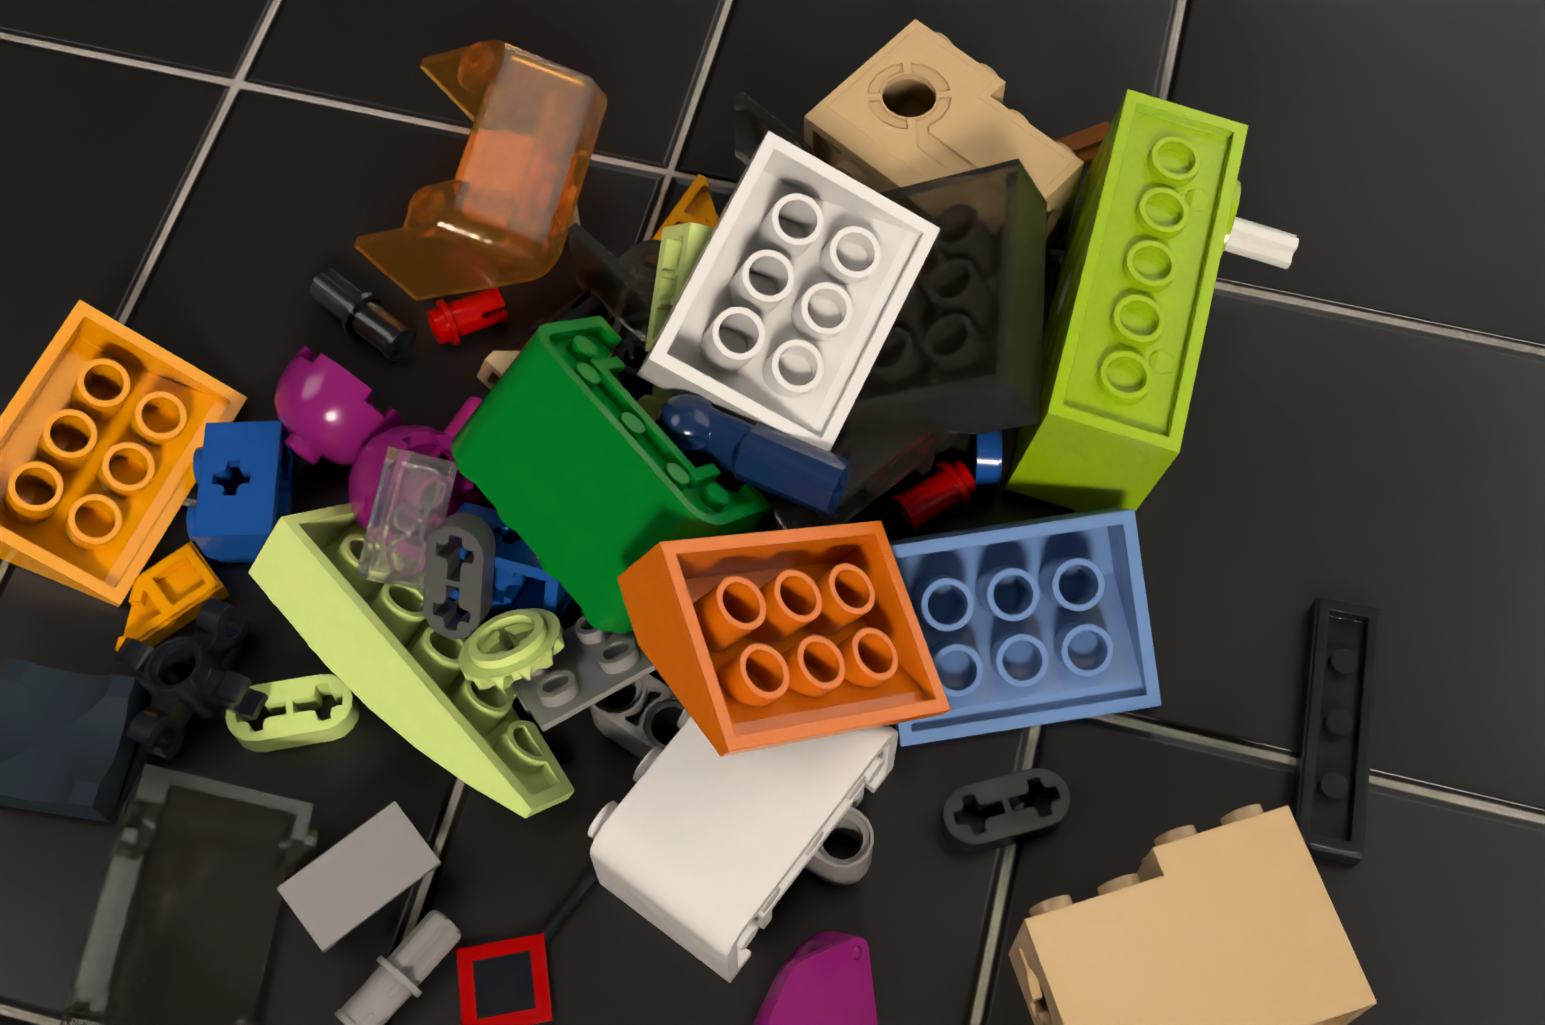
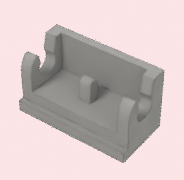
M394 801L277 887V890L322 952L325 953L337 941L407 888L440 866L441 862L396 801Z

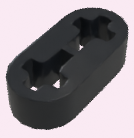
M1044 768L1027 769L968 784L954 790L947 798L941 817V830L946 841L952 847L967 854L983 853L1044 837L1055 832L1063 823L1070 805L1069 789L1060 776ZM1036 788L1041 798L1052 797L1054 800L1050 803L1046 817H1039L1034 807L1012 811L1011 807L1024 803L1029 789ZM972 805L974 812L980 815L994 811L999 812V815L989 817L984 821L981 834H973L968 824L957 825L955 822L961 818L963 806Z

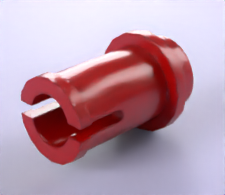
M495 285L488 286L487 289L449 303H445L443 299L437 300L435 303L436 307L427 310L430 327L440 345L450 341L453 346L460 344V337L500 322L508 321L507 311L505 309L501 310L505 303Z
M956 459L948 463L942 460L937 464L938 471L900 494L897 493L892 496L893 504L899 516L909 529H912V531L917 530L920 525L957 503L960 506L969 504V496L977 491V486L972 474L962 461Z

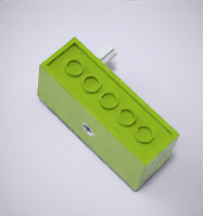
M1127 89L1080 188L1005 485L1006 490L1079 512L1111 507L1129 508L1136 511L1180 453L1220 258L1223 252L1227 251L1288 269L1292 262L1293 253L1296 251L1299 243V238H1296L1297 235L1236 217L1241 195V182L1237 178L1249 125Z

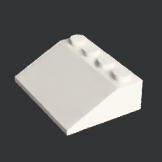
M768 131L746 166L641 365L637 376L674 396L684 393L700 395L712 402L717 410L753 425L762 423L830 452L941 228Z

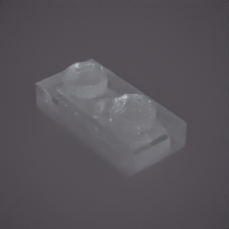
M388 446L356 571L357 576L370 581L424 591L426 545L429 536L445 519L457 473L455 462Z

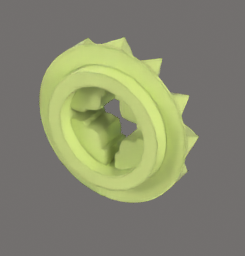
M527 608L501 613L483 623L466 640L459 652L458 664L465 679L473 680L480 690L488 689L495 684L503 690L508 689L514 681L522 678L530 681L531 674L537 669L549 668L553 665L552 656L559 653L565 647L562 637L563 628L557 616L545 609ZM513 645L514 649L508 651L507 648Z

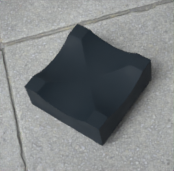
M6 658L0 672V806L111 823L137 743L126 736L127 731L136 715L149 707L152 696L136 677L117 674L93 675L75 673L42 666L30 661Z

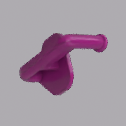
M822 931L809 936L779 968L752 1025H878L867 941L862 937L838 931Z

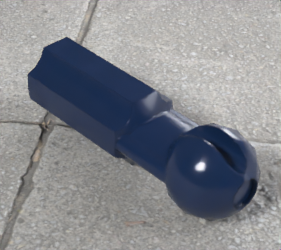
M684 393L673 396L661 406L656 416L655 423L687 459L697 457L708 463H713L715 466L734 473L737 480L749 483L753 487L828 519L837 510L843 494L848 488L853 471L850 460L762 423L753 425L717 410L712 402L700 395Z

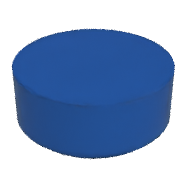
M974 424L971 447V474L976 486L996 487L1000 482L1002 470L1001 428L997 424Z

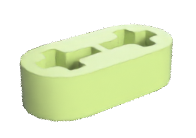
M318 674L250 686L249 688L269 696L264 706H266L271 715H274L264 719L263 729L255 732L249 723L245 722L250 719L239 716L229 710H226L225 716L228 729L244 748L253 752H269L342 738L354 728L359 718L360 708L354 693L337 676L333 674ZM332 695L337 704L340 705L331 709V718L321 720L313 710L322 706V697Z

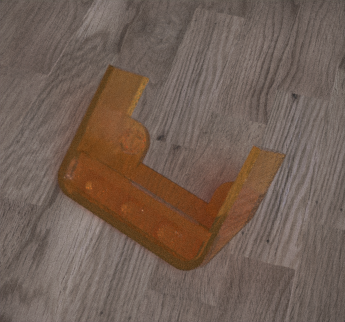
M500 40L479 41L470 46L423 58L420 68L473 121L454 180L427 185L419 189L409 202L408 213L402 228L358 236L354 247L415 301L529 282L544 276L557 263L562 253L606 110V94L590 76Z

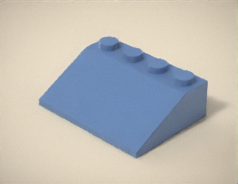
M1111 507L889 541L951 709L943 715L895 724L901 747L1162 706L1135 509Z

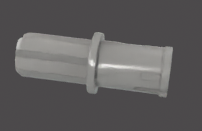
M437 910L430 911L387 959L382 955L376 959L380 964L379 967L334 1015L345 1025H384L412 994L416 998L422 994L417 987L460 940L461 932L458 927L443 913Z

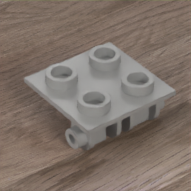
M583 615L576 621L575 625L563 630L562 637L565 647L559 653L552 656V666L537 669L531 674L530 681L522 678L514 681L511 685L517 692L516 697L528 717L532 715L544 732L653 672L656 668L638 645L634 630L622 634L603 632L593 627Z

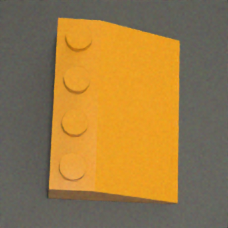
M79 299L0 416V559L119 607L131 589L135 577L142 571L196 483L193 471V457L195 449L203 447L206 423L233 422L248 397Z

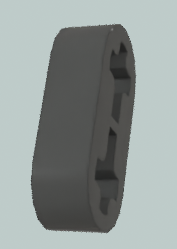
M458 512L448 516L429 536L426 545L423 597L424 615L432 629L439 635L449 639H463L471 636L489 615L492 606L496 550L495 537L489 525L480 517L471 513ZM454 536L462 538L463 548L472 551L462 565H460L459 545L450 542ZM457 588H459V607L467 610L465 615L457 613L456 603L448 600Z

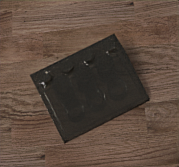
M1014 159L879 193L941 229L843 426L981 434L1040 423L1047 201L1020 160Z

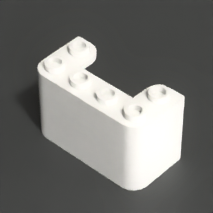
M684 709L677 722V727L680 729L664 750L656 746L648 752L634 773L633 781L636 782L634 787L620 804L614 800L606 804L589 827L588 836L594 840L590 848V857L599 883L731 983L750 958L751 951L746 947L756 935L759 927L763 930L772 920V909L850 806L856 809L863 800L864 787L874 793L892 770L899 734L891 726L886 725L720 757L690 714Z

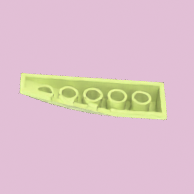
M350 503L280 517L248 573L324 664L371 711L416 749L464 783L524 818H528L570 798L575 789L535 723L520 720L512 704L517 695L512 685L505 690L497 684L488 689L480 690L473 680L465 679L458 664L459 652L469 637L449 639L439 635L430 627L423 609L425 556L421 551L417 552L419 557L410 558L392 552L377 543L355 520ZM449 600L456 603V606L459 604L457 601Z

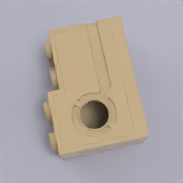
M914 19L804 116V151L941 228L918 275L979 320L1068 234L1084 162L1076 157L1068 146L1055 142L1029 124L1028 120L1020 112L1008 109L1002 104L1006 82L998 77L991 67L978 63L955 47L945 35L932 31L920 21Z
M1260 804L1248 805L1223 816L1220 819L1222 826L1197 833L1194 825H1185L1159 835L1154 839L1155 847H1152L1149 854L1141 860L1142 865L1137 873L1123 875L1100 885L1097 888L1099 896L1073 904L1070 895H1061L1029 909L1031 917L1024 919L1008 953L1034 1025H1347L1377 1004V1001L1288 805L1267 812L1263 811Z

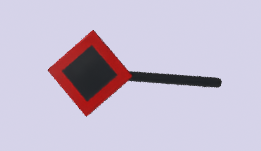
M593 863L538 934L456 949L462 1025H544L554 1023L546 945L598 879Z

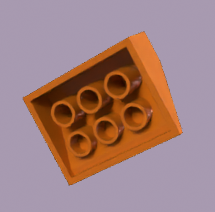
M881 520L663 541L656 544L617 577L638 645L720 757L939 716L951 710Z

